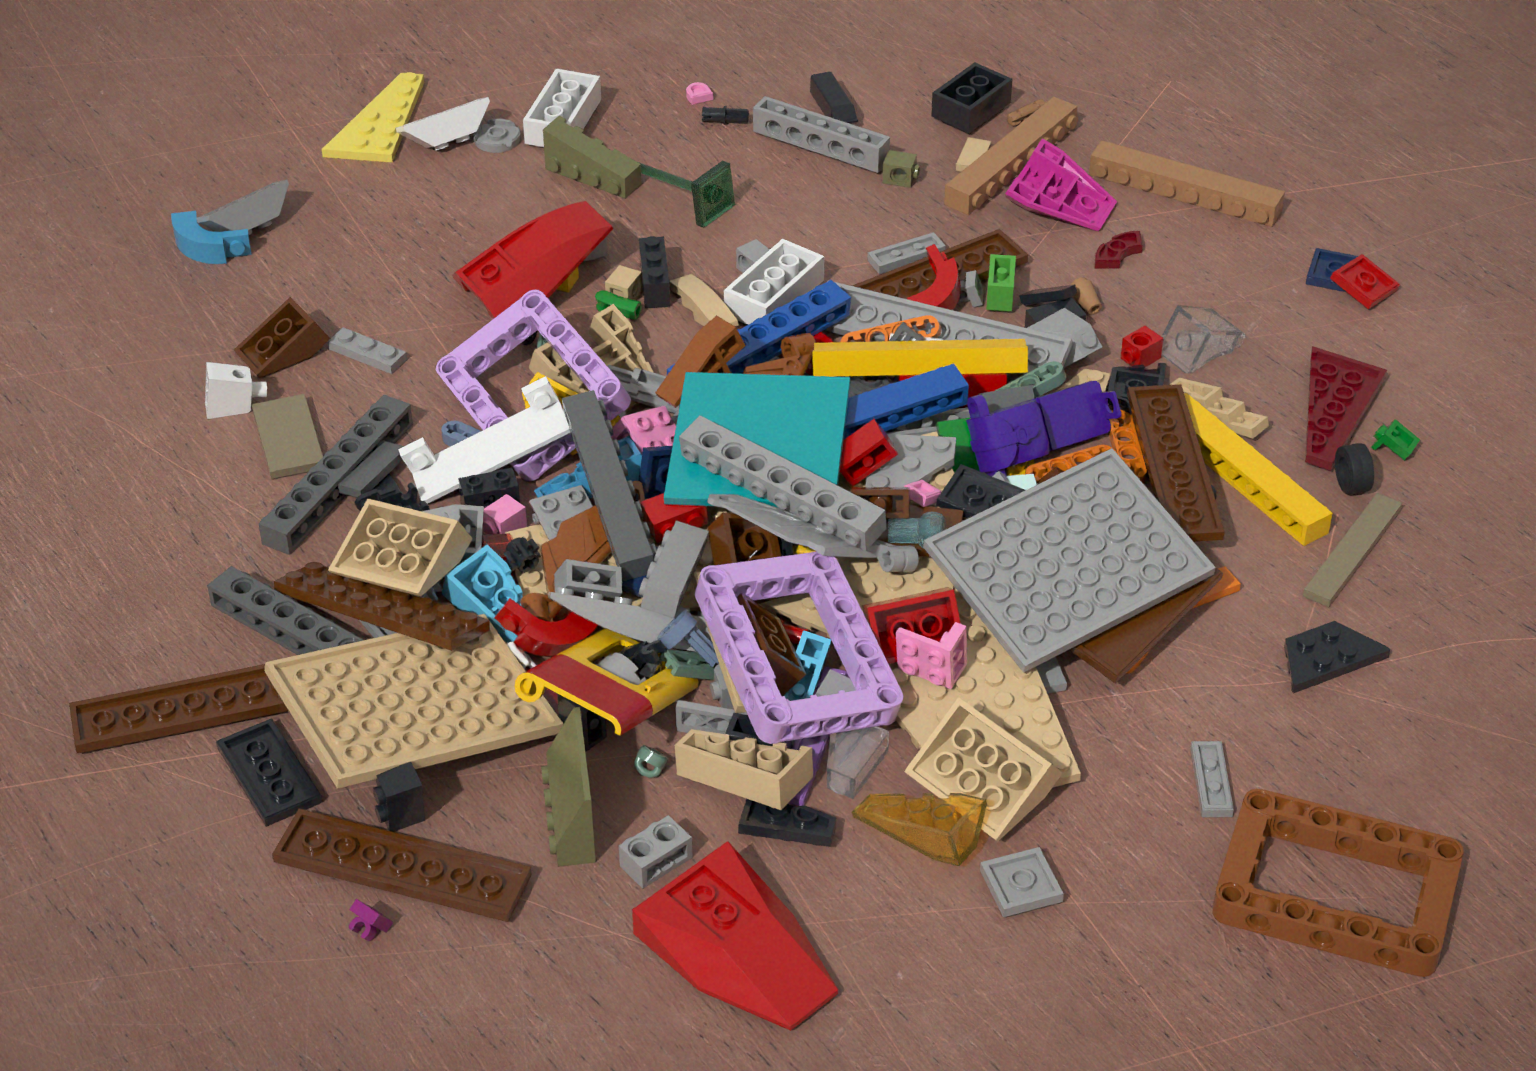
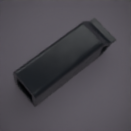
M833 73L813 74L810 78V93L824 115L849 124L858 122L854 105Z

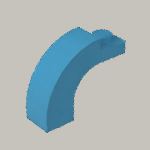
M196 211L171 213L176 245L190 259L209 264H227V257L251 255L248 229L224 232L208 231L199 226L196 219Z

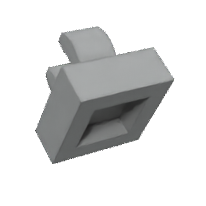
M977 271L966 272V281H960L961 291L965 292L960 294L959 301L967 302L970 300L973 307L983 305L984 289Z

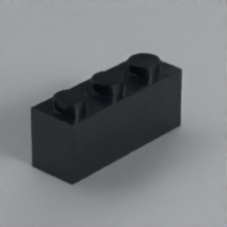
M664 236L639 238L645 309L670 307L669 276Z

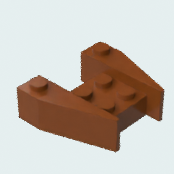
M716 315L696 333L655 392L656 395L676 408L680 405L686 372L731 373L726 363L746 346L737 328Z

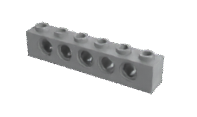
M766 96L753 107V132L865 168L869 171L879 173L883 168V162L890 150L889 136Z

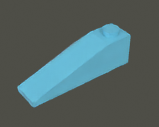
M486 545L445 575L442 594L458 610L473 612L477 615L485 614L501 638L507 643L513 642L517 635L512 631L506 630L494 617L509 598L520 605L523 591L512 578L511 569L508 564L491 547Z

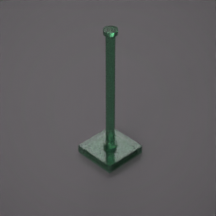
M722 160L694 181L640 163L642 174L692 192L697 226L706 227L735 205L729 162Z

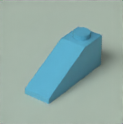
M803 630L796 653L806 675L784 695L789 701L806 699L814 694L830 650L831 639Z

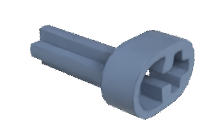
M687 610L682 611L661 631L657 639L669 650L684 638L711 667L716 663L718 664L713 643L696 626L697 620Z

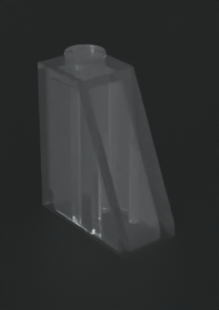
M875 726L830 734L827 788L837 794L854 799L888 753L889 731Z

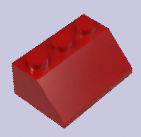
M949 587L862 605L864 616L888 664L897 662L896 631L898 628H903L940 642L943 634L946 631L949 632L955 622L960 623L954 589Z

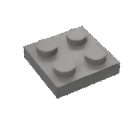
M1040 847L980 862V872L1003 917L1063 902L1064 893Z

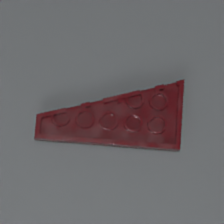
M1312 346L1306 463L1332 470L1335 465L1337 449L1340 446L1347 445L1384 382L1387 374L1386 369Z

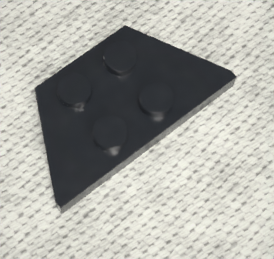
M1158 363L1157 369L1145 370L1143 364L1131 367H1112L1108 392H1116L1120 409L1132 414L1127 397L1128 387L1163 385L1167 363ZM1108 398V404L1113 406L1112 401Z
M1336 621L1285 639L1284 644L1285 656L1288 658V673L1291 675V691L1293 693L1389 658L1390 649L1387 646Z

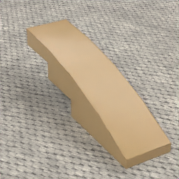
M693 274L669 281L670 290L681 296L682 305L693 311L694 320L697 323L705 326L717 315L733 326L739 325L736 317L720 297Z
M1178 378L1170 384H1181L1184 393L1189 394L1236 434L1253 439L1269 426L1267 416L1247 412L1244 402L1223 397L1221 387Z

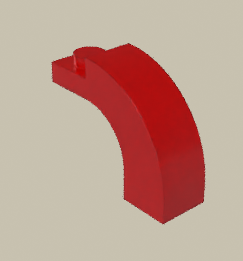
M933 244L926 247V252L936 279L928 289L907 299L954 310L961 294V282L954 257L948 260L944 252L940 253L936 245Z
M511 598L508 599L494 617L506 630L512 631L517 635L513 641L517 647L539 656H555L585 640L598 626L571 611L568 612L563 620L556 622L544 621L535 617Z

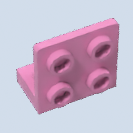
M661 406L623 416L613 427L614 435L611 436V439L621 440L630 436L642 455L644 447L672 446L676 425L666 406Z
M955 622L951 630L943 634L940 642L903 628H898L896 631L898 669L906 674L926 679L935 685L952 689L967 665L966 626Z

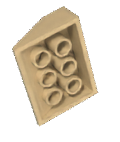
M367 499L328 571L332 574L422 596L460 563L473 538L458 520Z
M959 697L904 771L996 841L1005 836L1047 796L1063 774L1053 764Z

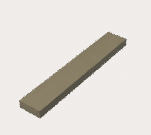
M1376 493L1304 588L1303 597L1330 607L1399 514L1403 503Z

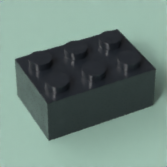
M974 62L932 93L931 117L963 132L971 133L1011 103L1013 79Z

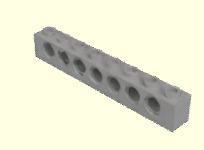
M700 415L679 436L682 456L688 461L696 462L711 473H717L728 479L732 484L740 485L751 491L755 496L769 500L778 508L786 509L803 521H809L817 525L826 533L840 537L851 546H857L867 551L886 530L884 509Z

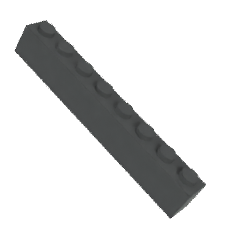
M594 390L562 398L564 414L570 428V433L616 566L621 567L622 581L647 575L651 562H654L657 550L654 543L649 544L648 542L651 536L647 522L641 523L640 518L643 517L639 501L634 502L633 497L636 495L632 480L626 481L625 476H628L624 459L619 461L618 456L621 455L617 439H611L614 433L610 419H604V416L607 415L603 400H597Z

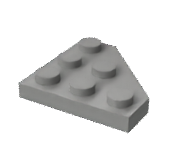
M887 434L898 455L868 475L865 487H904L919 480H924L925 482L932 480L933 474L941 469L946 471L954 466L956 437Z

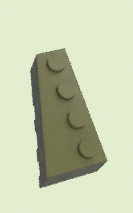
M560 115L543 129L546 170L625 199L642 184L640 163L616 149L611 151L600 139L595 138L593 140L583 134L584 130L580 127L575 126L573 128L566 124V119Z

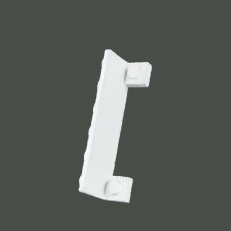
M545 376L521 388L531 407L435 455L423 437L398 449L401 458L413 475L421 501H426L428 504L458 489V478L492 472L569 434L570 428L564 410L547 377Z

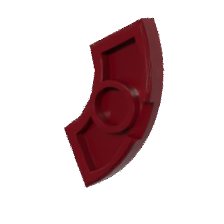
M1140 231L1124 232L1113 236L1112 240L1106 244H1101L1095 255L1094 268L1118 269L1125 257L1142 253L1143 245Z

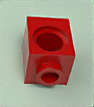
M1143 326L1123 337L1120 358L1131 366L1143 364L1147 367L1161 359L1164 338L1147 326Z

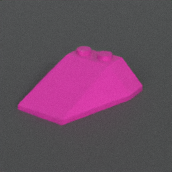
M1043 138L1005 194L1007 199L1025 210L1095 231L1101 229L1117 203L1105 189L1063 150Z

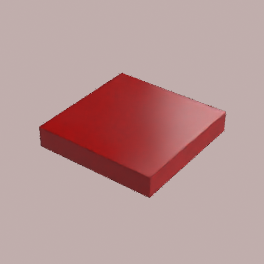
M1363 254L1334 271L1330 277L1332 281L1367 309L1372 308L1395 293L1400 286L1396 280Z

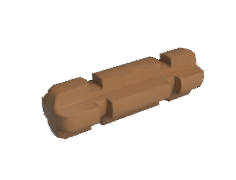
M1039 99L1010 112L1007 115L1008 124H1011V126L1020 124L1044 105L1046 101L1044 102L1043 99Z

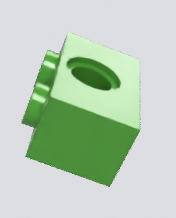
M990 254L986 310L1012 311L1016 256Z

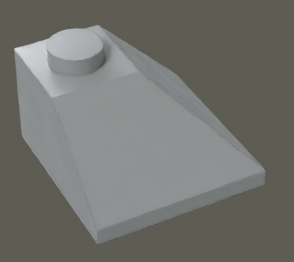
M1066 308L1028 327V329L1072 339V347L1063 368L1102 348L1090 323Z

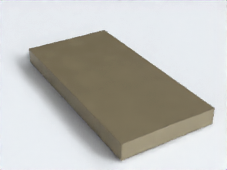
M305 394L252 404L271 479L309 472L310 468L323 458Z

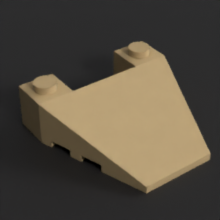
M614 304L593 316L588 334L599 346L592 350L606 366L612 365L632 372L636 367L653 372L649 362L645 361L640 342L636 341L632 333L633 327ZM548 342L534 350L529 369L534 375L539 372L578 394L589 391ZM631 400L625 413L641 403Z

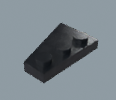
M746 799L738 825V833L831 847L836 829V817L805 805L795 807L787 804L782 810Z

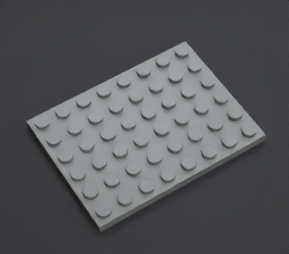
M1113 448L925 539L923 548L1023 673L1214 575L1216 569Z

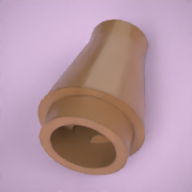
M1084 277L1073 281L1071 285H1076L1077 293L1072 298L1086 309L1090 315L1098 313L1102 309V305L1099 302L1092 281Z

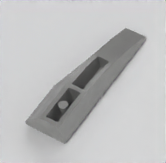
M557 587L556 593L549 592L548 594L549 599L592 623L629 638L647 641V643L658 640L657 637L661 631L674 619L641 608L640 606L632 605V599L615 597L614 602L603 601V594L586 592L585 597L573 596V589ZM679 607L675 617L684 610L690 613V609ZM698 611L697 616L692 615L697 620L696 626L712 642L702 611ZM684 638L673 647L695 651Z

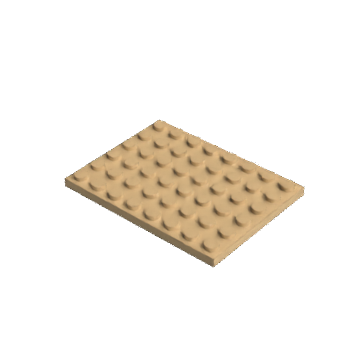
M485 614L478 615L479 617L488 619ZM491 622L490 631L452 651L400 633L265 662L266 675L337 789L377 779L376 775L408 762H412L414 769L555 735L559 733L563 726V722L543 695L535 702H526L519 698L514 687L515 680L525 670Z

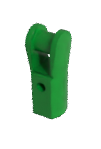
M605 290L598 291L595 295V299L598 302L596 308L599 312L614 304L626 318L637 320L641 314L642 307L640 301L621 297Z

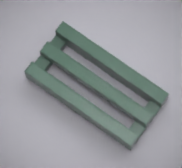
M666 649L660 656V659L666 662L665 666L668 669H672L671 674L673 676L714 680V668L718 664L716 663L711 667L697 652Z

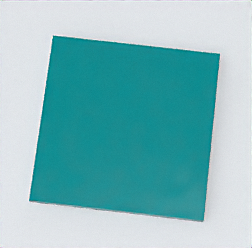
M686 372L664 492V504L713 506L707 502L710 494H736L777 507L769 500L755 496L744 487L734 485L721 475L713 474L705 467L696 462H690L682 456L679 436L699 415L838 486L851 385L850 377Z

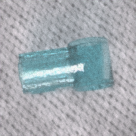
M927 512L920 518H889L888 543H919L923 548L925 539L945 530V517L938 512Z

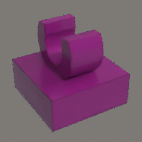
M358 899L354 901L349 909L359 916L350 922L349 929L358 933L360 928L365 925V931L361 937L367 941H371L375 937L376 928L387 933L393 924L392 920Z

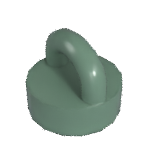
M642 745L637 753L634 766L641 775L654 778L664 769L668 757L647 745ZM643 760L655 766L654 770L644 768L642 765Z

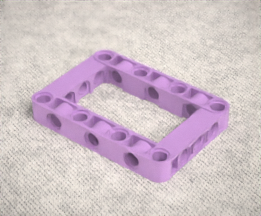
M531 290L525 293L522 298L452 352L442 357L436 365L438 375L482 430L508 417L497 406L476 377L537 330L589 391H595L597 400H603L607 414L604 416L605 420L610 419L611 421L617 415L624 412L631 403V398L619 379L539 290ZM571 433L509 464L521 479L528 482L534 481L576 448Z
M815 551L731 564L709 565L701 570L695 598L759 739L769 744H776L784 741L890 725L896 720L903 700V693L835 556H823ZM742 593L751 600H760L809 593L856 691L845 692L841 690L838 691V694L819 697L817 695H810V698L789 701L785 696H781L775 683V674L764 650H760L756 642L753 626L743 605H739L737 596Z

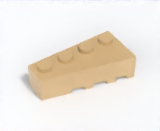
M691 729L675 744L677 775L782 810L813 778L812 747L801 746L799 750L787 749V743L780 742L773 744V746L757 744V739L745 737V739L734 741L729 740V735L694 729Z

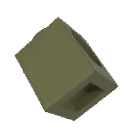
M889 150L883 162L882 183L911 188L914 179H918L920 174L917 154Z

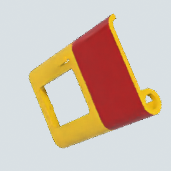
M603 629L520 674L515 680L514 687L519 698L526 702H535L540 699L545 689L548 688L611 721L615 726V733L621 736L698 687V678L673 676L671 674L672 669H668L664 661H662L661 672L639 685L632 684L606 671L592 662L609 654L620 653L624 647L640 642L611 630Z

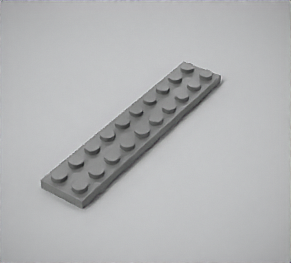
M837 282L835 283L851 297L850 314L848 317L824 330L845 335L849 332L931 315L939 321L942 327L938 338L944 340L1025 339L1026 346H1028V373L1053 361L1060 362L1064 366L1072 347V339ZM927 323V327L918 330L916 325L913 326L916 332L925 330L927 334H930L931 329L935 328L931 323ZM903 331L901 334L907 335L908 333ZM875 334L871 342L884 341V334ZM1007 373V376L1020 378L1027 373Z

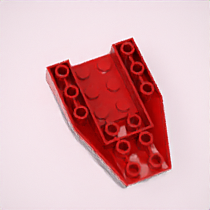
M729 841L632 909L633 934L698 991L791 1031L838 994V988L795 916Z

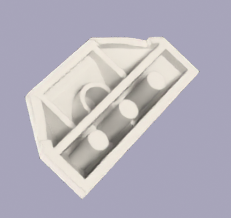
M489 97L480 98L396 128V131L425 148L435 147V150L448 147V142L456 140L457 143L470 139L469 134L477 132L489 105Z

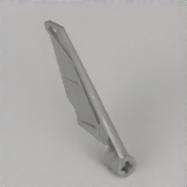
M710 494L707 502L709 504L725 508L788 542L807 546L823 556L877 558L885 572H913L918 566V552L911 545L896 546L876 540L865 551L857 546L849 545L845 540L834 534L826 533L822 528L809 521H803L792 512L736 494Z

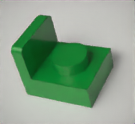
M1394 419L1388 426L1383 424L1375 432L1373 437L1376 440L1371 448L1376 450L1384 443L1405 460L1412 453L1420 439Z

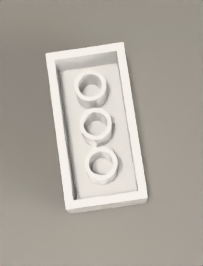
M555 69L523 119L525 144L544 147L543 129L559 115L565 118L566 124L571 127L578 126L584 129L601 101L600 76Z
M781 239L724 289V303L738 321L749 325L757 318L771 313L777 307H782L793 301L796 297L804 295L824 281V256Z

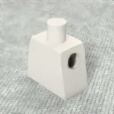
M206 362L205 406L207 419L249 413L251 411V398L267 397L266 381L252 382L250 368Z

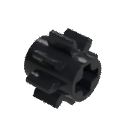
M525 537L515 538L506 547L504 555L507 560L505 562L512 571L518 568L521 573L529 572L539 562L541 555L538 549L540 547L533 539L527 541Z

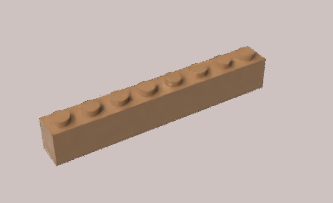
M1052 97L945 185L944 205L966 215L980 208L987 199L993 197L999 189L1007 185L1017 174L1021 173L1042 138L1051 144H1055L1076 127L1078 122L1077 106L1057 97Z
M1103 140L1093 151L1090 158V176L1273 227L1283 209L1285 191Z

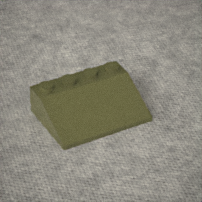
M575 707L546 752L547 765L541 766L543 784H549V788L544 789L545 807H552V812H546L548 831L554 830V835L549 836L550 855L557 854L558 867L596 863L592 804L580 707Z

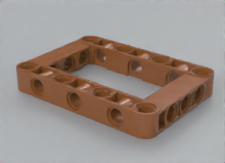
M1252 789L1245 794L1216 887L1212 913L1218 922L1415 976H1430L1435 972L1438 965L1464 853L1463 846L1459 841L1448 836L1264 789ZM1270 836L1424 876L1412 927L1404 928L1382 922L1383 919L1346 909L1340 911L1318 905L1316 901L1282 892L1276 894L1254 888L1253 884L1267 837Z

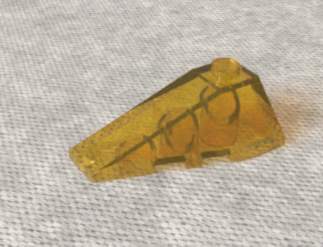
M923 793L922 798L906 799L904 794H869L852 811V815L854 818L933 860L960 866L977 848L987 802L986 799L962 793H950L949 798H934L933 793Z

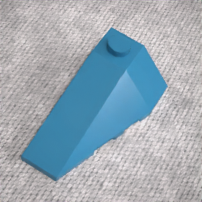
M630 436L618 440L621 452L618 458L619 461L624 459L628 471V476H625L626 481L632 480L633 482L639 480L642 455ZM581 462L576 464L577 467L571 474L562 473L535 489L534 492L537 498L582 485L589 499L593 498Z

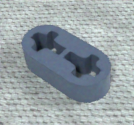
M449 421L441 429L442 440L450 447L481 432L460 421Z

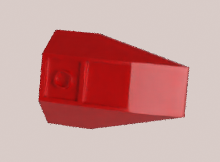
M588 202L573 203L537 217L514 230L456 271L452 277L465 291L470 290L485 305L489 315L494 319L531 290H539L549 298L613 230V227Z

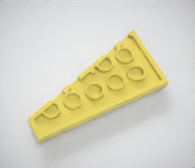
M400 73L322 148V156L393 163L403 135L397 133L396 128L408 124L424 85V74Z

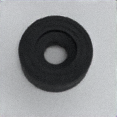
M1365 444L1343 445L1336 451V477L1339 486L1345 494L1364 493L1370 491L1373 487L1374 465L1371 454Z

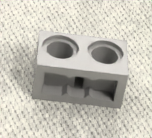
M669 815L658 822H653L647 829L634 837L627 838L619 845L620 867L642 889L693 858L692 837Z

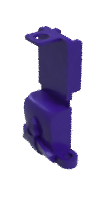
M1089 381L993 412H989L985 398L982 395H976L968 398L967 406L970 419L966 421L972 440L970 444L972 451L975 452L979 470L982 473L985 472V474L993 476L998 471L1006 475L1004 468L1049 454L1050 450L1108 433L1111 428L1109 419L1120 418L1122 415L1116 392H1102L1099 382ZM1108 398H1109V399L1112 401V403H1113V406H1114V411H1113V412L1109 409V406H1108Z

